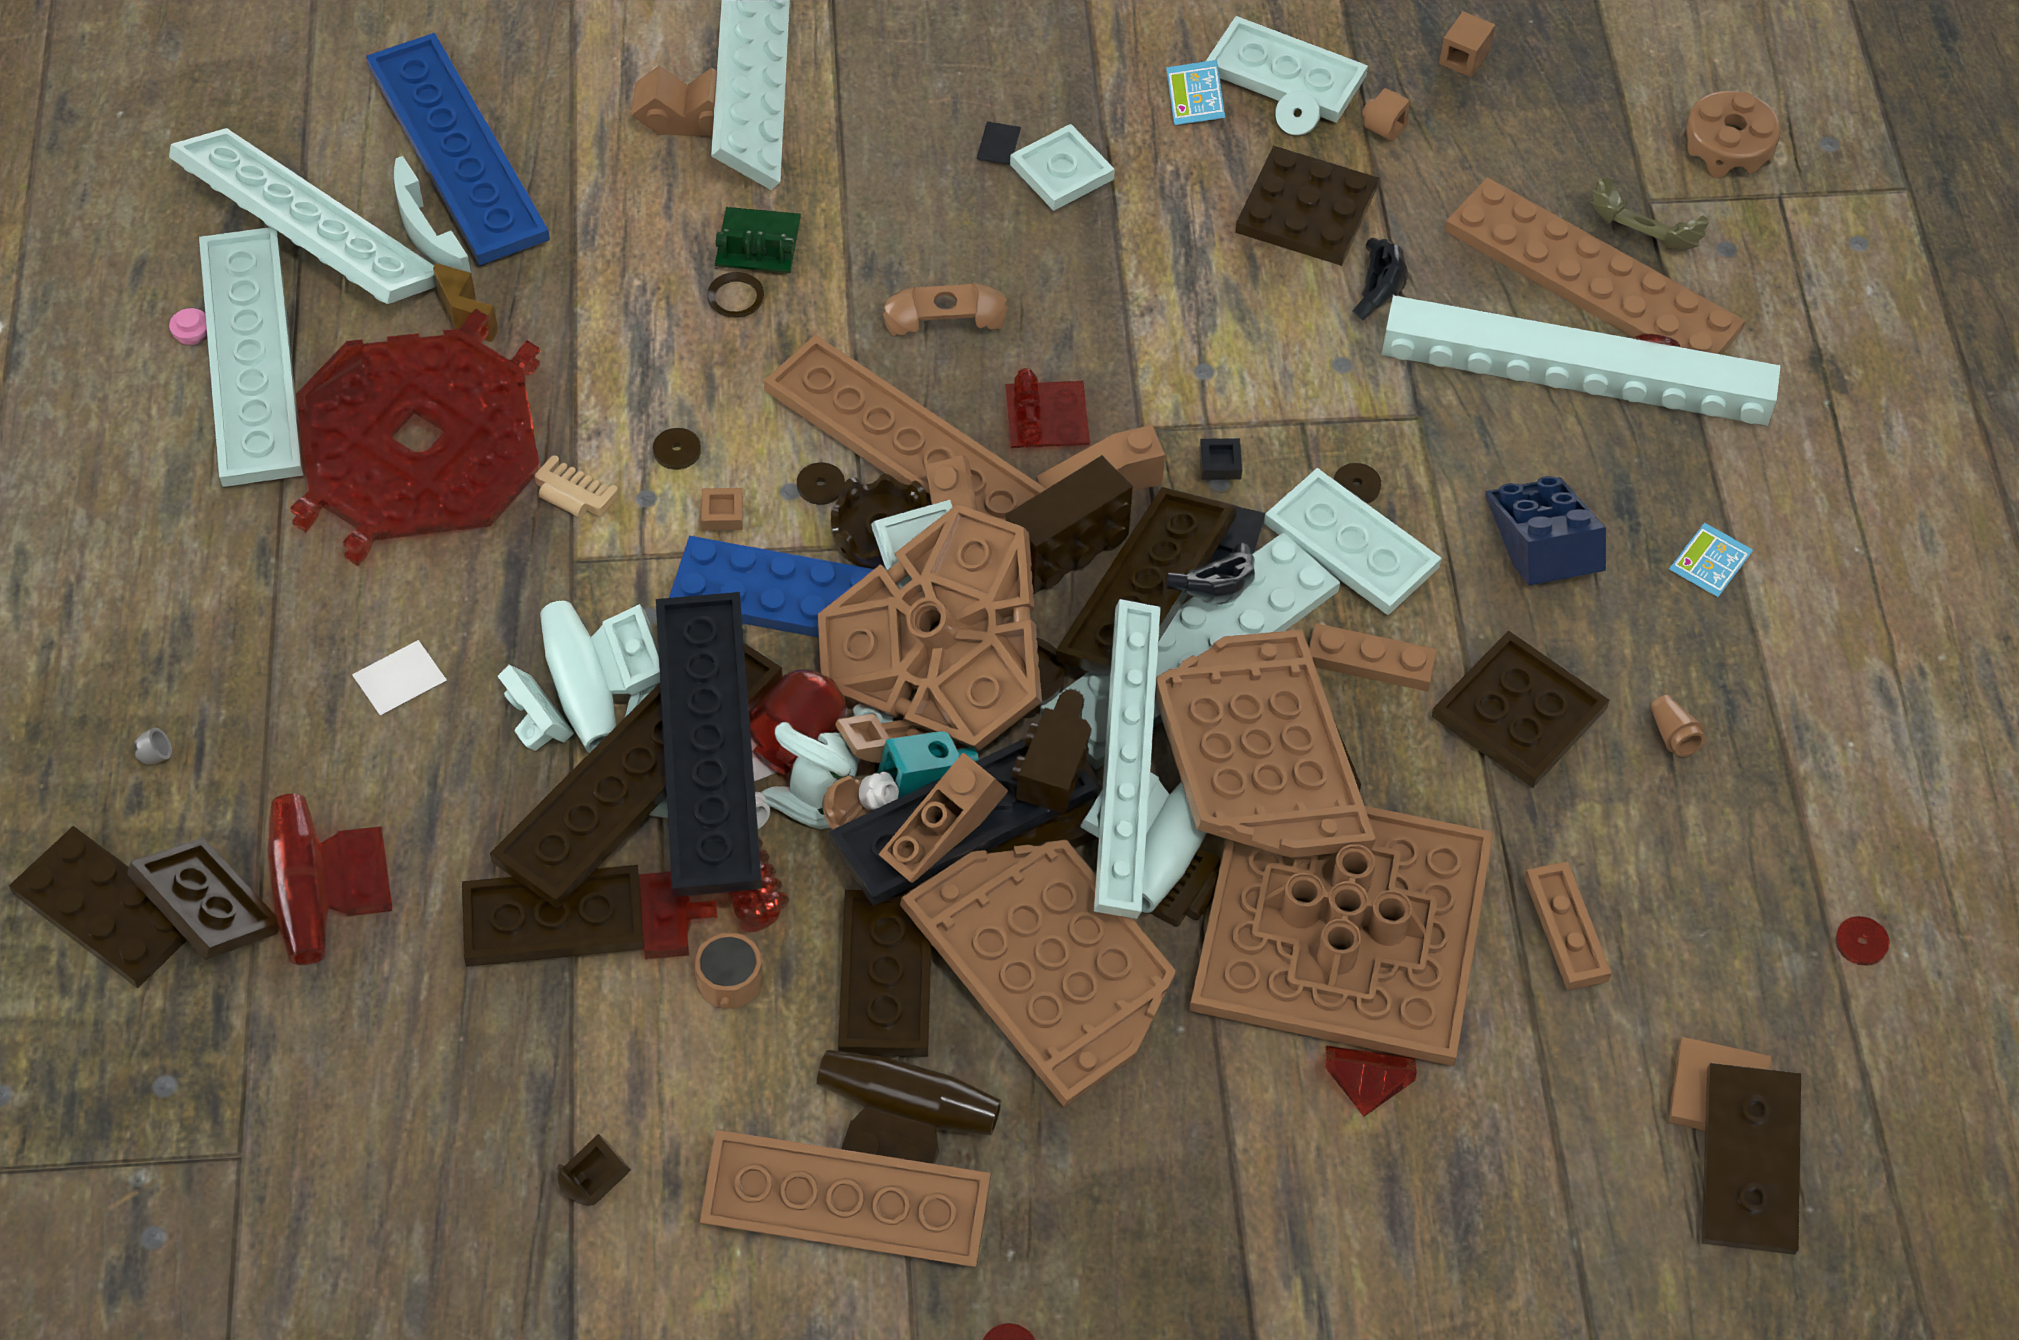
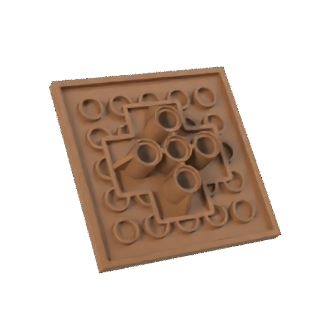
M1365 806L1376 838L1372 849L1359 844H1350L1344 846L1338 853L1290 858L1226 839L1189 1011L1454 1066L1493 838L1492 831ZM1334 947H1341L1345 950H1338Z

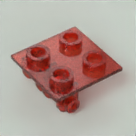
M1023 368L1015 376L1014 384H1005L1011 448L1090 445L1083 381L1038 382L1036 374L1031 369Z

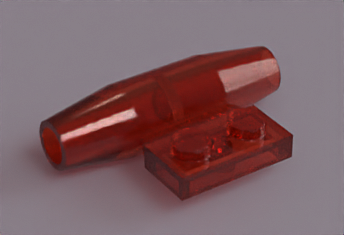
M284 794L272 800L267 852L275 917L289 961L296 965L315 964L325 958L328 909L345 913L347 916L392 911L382 826L337 831V834L320 843L304 796L300 794Z

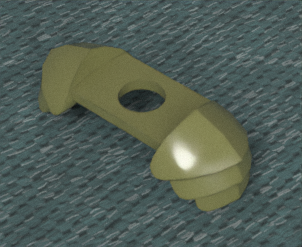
M1609 177L1597 179L1596 188L1592 189L1593 200L1589 202L1596 214L1606 223L1610 224L1616 221L1664 241L1667 249L1688 250L1700 246L1699 240L1705 236L1704 230L1709 224L1705 216H1700L1698 220L1692 219L1687 223L1679 222L1673 227L1667 226L1626 209V200L1620 197L1617 188L1612 186V179Z

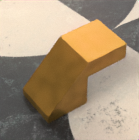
M436 263L433 267L437 293L456 332L492 342L498 332L495 309L493 305L475 300L476 295L472 273Z

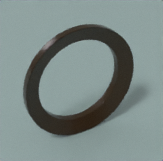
M743 272L723 274L717 277L708 288L710 306L717 313L727 317L749 315L761 306L764 299V290L760 281L754 276ZM743 282L754 288L757 298L754 304L745 310L728 311L717 304L715 294L721 286L727 283Z

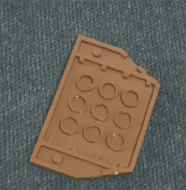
M1302 630L1224 636L1215 641L1212 648L1197 657L1192 655L1182 661L1178 668L1169 669L1156 677L1155 699L1197 830L1290 858L1338 853L1344 846L1350 844H1359L1372 849L1376 838Z
M1067 840L1046 842L1041 846H1032L1030 844L1014 846L1012 851L986 854V850L970 852L901 898L900 906L1065 1108L1134 1059L1175 976L1176 970L1132 918L1094 912L1096 874Z

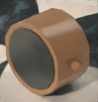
M719 933L707 939L699 947L695 957L697 986L702 997L707 1002L718 1008L736 1009L750 1003L759 994L763 984L761 954L752 940L742 934Z

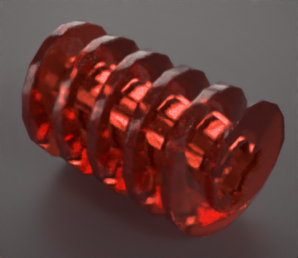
M760 836L759 850L762 889L726 893L728 900L733 904V911L736 917L740 919L739 924L742 930L747 932H758L775 923L779 918L780 911L789 902L787 894L780 892L783 885L780 879L774 878L776 870L772 864L768 863L770 857L767 851L761 849L763 842Z

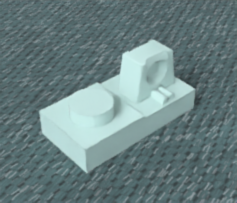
M508 665L498 675L501 682L507 688L504 695L508 701L518 710L522 711L525 709L528 713L515 729L516 734L527 748L536 751L552 738L565 743L574 734L573 730L530 674Z

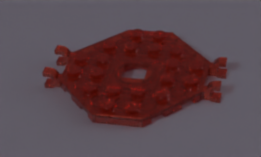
M475 309L459 329L443 330V335L420 337L419 333L388 336L387 341L363 344V339L346 341L296 393L309 491L290 507L291 512L296 515L292 520L293 525L306 533L315 523L323 507L349 523L356 530L350 533L343 541V546L348 548L344 555L345 559L356 566H359L366 558L375 540L492 526L540 469L524 377L525 375H531L540 366V361L535 358L540 353V348L526 340L516 355L509 360L481 343L489 335V329L484 327L489 321V316L478 309ZM414 414L444 432L428 450L423 452H414L392 438Z

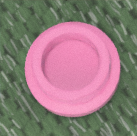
M195 308L183 309L177 312L169 323L171 334L180 343L185 345H196L202 342L207 336L206 314Z

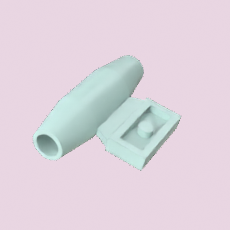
M567 601L552 602L546 605L540 613L545 657L563 711L589 753L617 726L612 694H631L632 696L660 682L658 645L647 614L640 604L603 621V625L592 637L589 635L572 604Z
M1151 772L1141 912L1145 913L1152 912L1184 875L1207 834L1196 828L1182 781L1169 795L1158 780L1159 777ZM1102 790L1080 826L1098 838Z

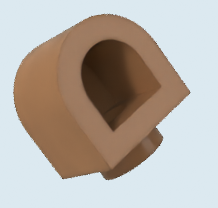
M1384 88L1375 100L1370 99L1366 103L1362 112L1364 128L1390 141L1395 140L1408 125L1410 100L1397 92Z

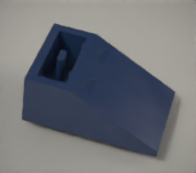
M1546 476L1539 478L1537 482L1521 485L1508 483L1500 486L1499 489L1485 491V497L1513 566L1528 585L1606 571V527L1561 477Z

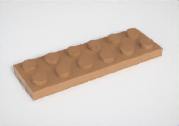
M715 1129L699 1223L977 1267L992 1173Z

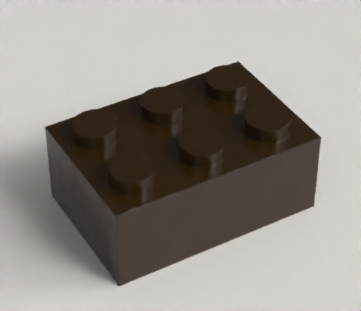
M1103 455L1005 514V521L1022 526L1029 533L1033 594L1045 587L1056 585L1064 575L1078 566L1084 567L1088 565L1096 555L1109 547L1120 545L1129 535L1133 486Z

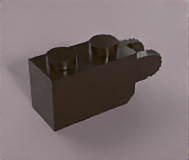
M1071 688L1070 690L1065 689L1059 695L1054 710L1045 707L1039 723L1031 722L1025 740V746L1029 747L1026 756L1018 755L1011 776V780L1017 781L1016 799L1063 814L1066 813L1089 753L1088 741L1092 732V728L1087 720L1082 719V708L1084 707L1085 698H1083V694L1080 691L1072 690Z

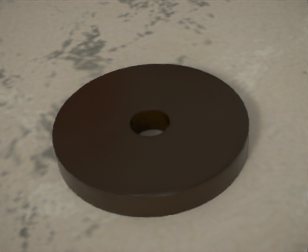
M667 429L654 440L653 454L656 461L665 468L673 470L685 469L699 459L701 454L700 440L695 433L688 429ZM675 447L681 448L680 450H673Z
M818 462L810 464L803 468L797 477L798 493L805 501L812 504L825 505L832 503L840 496L845 483L844 475L839 468L829 463ZM818 482H824L825 484H824V485H818L817 483H818Z
M1350 463L1342 466L1335 473L1334 480L1366 504L1371 503L1378 497L1381 490V478L1372 467L1362 463ZM1354 482H1359L1361 485H1360V486H1356V485H1354L1353 483H1354Z

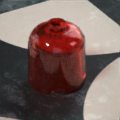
M809 669L794 670L785 674L749 711L751 739L756 744L752 752L769 768L786 775L792 770L798 756L785 749L777 741L775 729L782 722L789 723L795 731L822 744L824 743L817 740L820 734L840 733L836 727V722L838 719L847 718V703L837 684L831 678Z

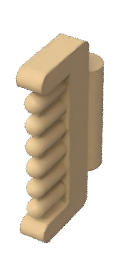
M555 455L551 456L535 473V483L541 487L539 497L579 518L583 517L586 511L596 516H601L618 497L617 486H608L607 484L600 486L601 483L598 479L592 482V477L590 475L584 477L582 471H578L575 474L576 469L574 467L567 469L566 463L559 465V458Z

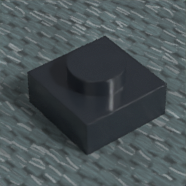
M1240 438L1200 439L1201 480H1241L1243 469Z

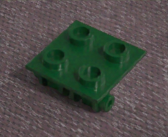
M726 207L722 230L716 233L715 243L718 250L715 266L791 273L801 214Z

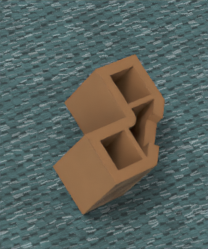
M659 65L635 83L631 116L659 135L713 136L717 70L710 68L687 85Z

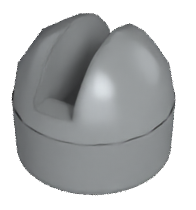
M152 728L142 733L134 742V749L137 750L135 756L143 764H158L169 759L172 755L170 740L159 728Z

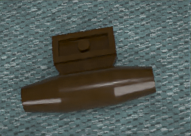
M826 1050L817 1075V1085L864 1107L850 1121L842 1150L935 1164L939 1153L936 1129L992 1135L1001 1109L1002 1101L953 1076L879 1055Z

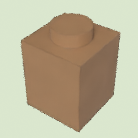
M1463 11L1443 39L1439 64L1472 77L1490 52L1495 24Z

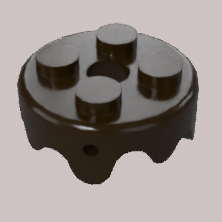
M882 474L876 481L866 485L861 484L855 477L849 478L842 487L838 501L831 509L832 538L841 555L853 565L875 569L881 564L885 568L871 524L876 520L929 506L922 484L918 481H913L909 485L904 484L889 474Z

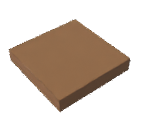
M1682 1037L1678 1046L1668 1123L1705 1131L1707 1067L1710 1063L1770 1070L1771 1056Z

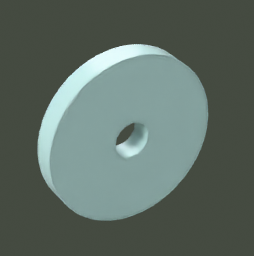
M1305 91L1287 93L1280 99L1276 107L1277 123L1281 129L1290 135L1301 136L1311 132L1320 119V107L1317 100ZM1300 109L1302 111L1300 117L1294 116L1295 110Z

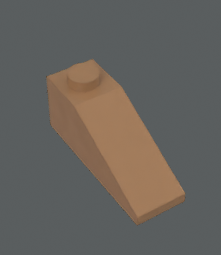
M1148 425L1112 434L1037 475L1036 482L1048 489L1103 455L1133 486V491L1162 484L1165 454L1153 426Z

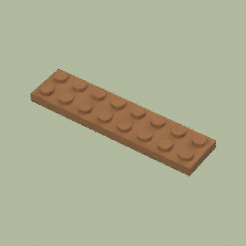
M1488 177L1446 220L1445 232L1637 340L1722 355L1743 330L1746 320Z
M814 335L764 380V391L884 473L893 476L904 484L909 485L913 481L920 482L925 489L927 502L931 505L932 501L925 465L960 455L968 458L977 511L1005 520V514L1046 490L1039 483L818 335Z

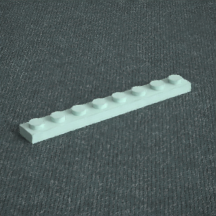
M1120 599L1115 607L1094 912L1137 919L1142 910L1160 607Z

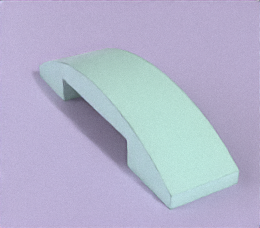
M403 156L396 158L394 165L395 190L402 222L410 240L422 256L432 265L439 263L471 273L468 255L453 232L448 231L437 236L419 209L424 206L419 180Z

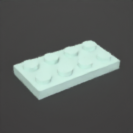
M1238 16L1231 22L1206 60H1217L1219 77L1221 79L1278 101L1289 92L1305 91L1317 100L1320 107V117L1336 123L1364 81L1368 65Z
M1318 468L1265 514L1264 524L1278 535L1281 533L1286 534L1322 567L1387 615L1394 611L1440 568L1442 559L1440 556Z

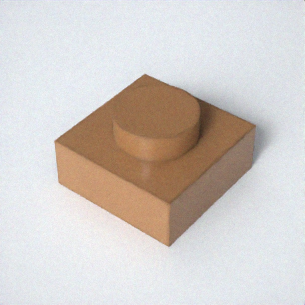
M702 488V531L743 530L742 488Z

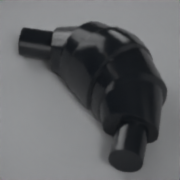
M1370 238L1366 243V249L1370 252V262L1367 268L1365 286L1361 293L1363 299L1352 310L1363 321L1374 308L1377 309L1387 301H1392L1393 295L1397 296L1404 289L1408 280V269L1403 250L1387 239L1378 240L1377 238Z
M1240 543L1235 546L1234 553L1220 560L1205 564L1200 568L1189 570L1188 574L1168 572L1166 589L1185 590L1186 594L1200 598L1205 603L1221 605L1233 602L1254 581L1255 558L1250 554V547L1247 544Z

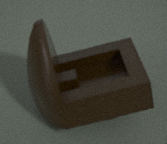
M597 1134L565 1166L562 1164L557 1165L556 1176L559 1187L566 1197L578 1204L591 1206L600 1201L631 1169L607 1140Z

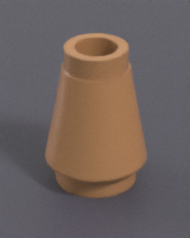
M1670 695L1661 696L1651 704L1650 711L1654 716L1666 748L1670 752H1675L1677 756L1685 757L1695 753L1702 747L1705 742L1703 725Z

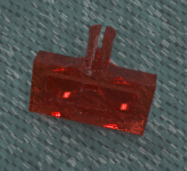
M671 871L639 874L645 960L689 956L688 932L692 924L691 920L718 918L716 899L712 901L690 902L688 896L673 897Z

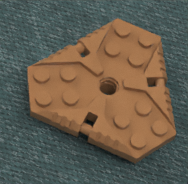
M956 504L894 553L899 561L891 568L886 570L880 564L818 613L821 686L830 693L860 703L866 707L874 708L889 716L896 718L899 715L905 716L904 719L910 724L922 727L930 732L945 731L949 733L952 740L980 751L1042 702L1040 670L1038 668L1039 657L1037 654L1038 644L1036 640L1037 631L1036 624L1030 618V612L1035 609L1029 533L1024 527ZM907 575H910L912 580L900 588L898 582ZM1013 616L1014 622L1004 624L1003 618ZM940 620L939 625L929 632L934 622ZM913 688L917 689L913 700H908Z

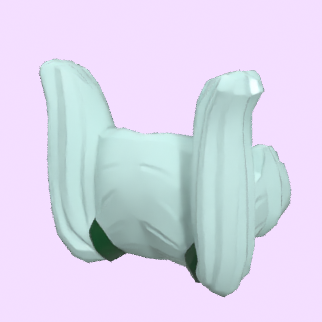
M782 722L775 729L776 739L781 746L798 757L793 764L790 787L774 786L763 790L761 793L766 798L765 803L769 807L777 809L807 826L817 829L830 828L824 818L822 807L824 795L828 787L832 786L837 780L848 775L855 778L860 758L854 756L841 733L820 734L817 740L824 743L822 744L795 731L789 723Z

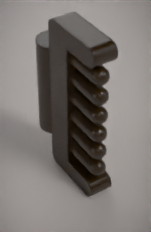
M1200 847L1190 862V867L1186 869L1185 875L1180 878L1172 888L1173 890H1170L1158 906L1149 914L1175 927L1182 923L1186 915L1193 920L1201 918L1214 898L1219 875L1217 871L1219 868V857Z

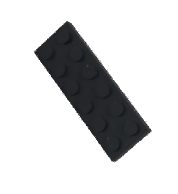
M1026 738L976 761L979 766L1001 783L1008 792L980 826L913 883L878 854L941 778L829 831V843L872 906L937 875L970 852L987 851L1062 814L1016 799L1017 781L1011 780V776L1018 755L1026 756L1029 747L1025 746ZM1084 768L1081 771L1067 811L1095 798L1097 795L1098 787Z

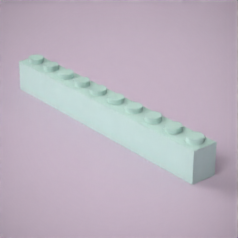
M1394 295L1382 355L1401 360L1417 361L1439 367L1455 368L1477 374H1488L1510 378L1515 381H1526L1554 388L1570 389L1592 395L1608 396L1630 402L1646 403L1669 409H1679L1712 417L1717 416L1766 426L1769 424L1777 402L1781 366Z

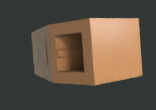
M962 753L878 855L913 883L980 826L1008 790L970 757Z

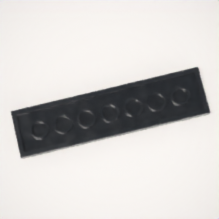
M740 592L656 599L673 897L762 889Z

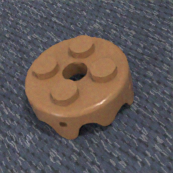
M1720 91L1706 95L1695 103L1690 111L1684 135L1688 139L1689 154L1701 157L1707 164L1709 174L1715 178H1721L1734 167H1744L1749 174H1752L1765 162L1771 164L1780 139L1781 127L1776 113L1761 99L1748 92ZM1726 125H1736L1739 126L1742 130H1737L1734 127H1729Z

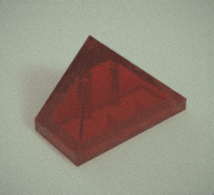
M1326 1045L1325 1068L1364 1117L1416 1081L1417 1069L1415 1058Z

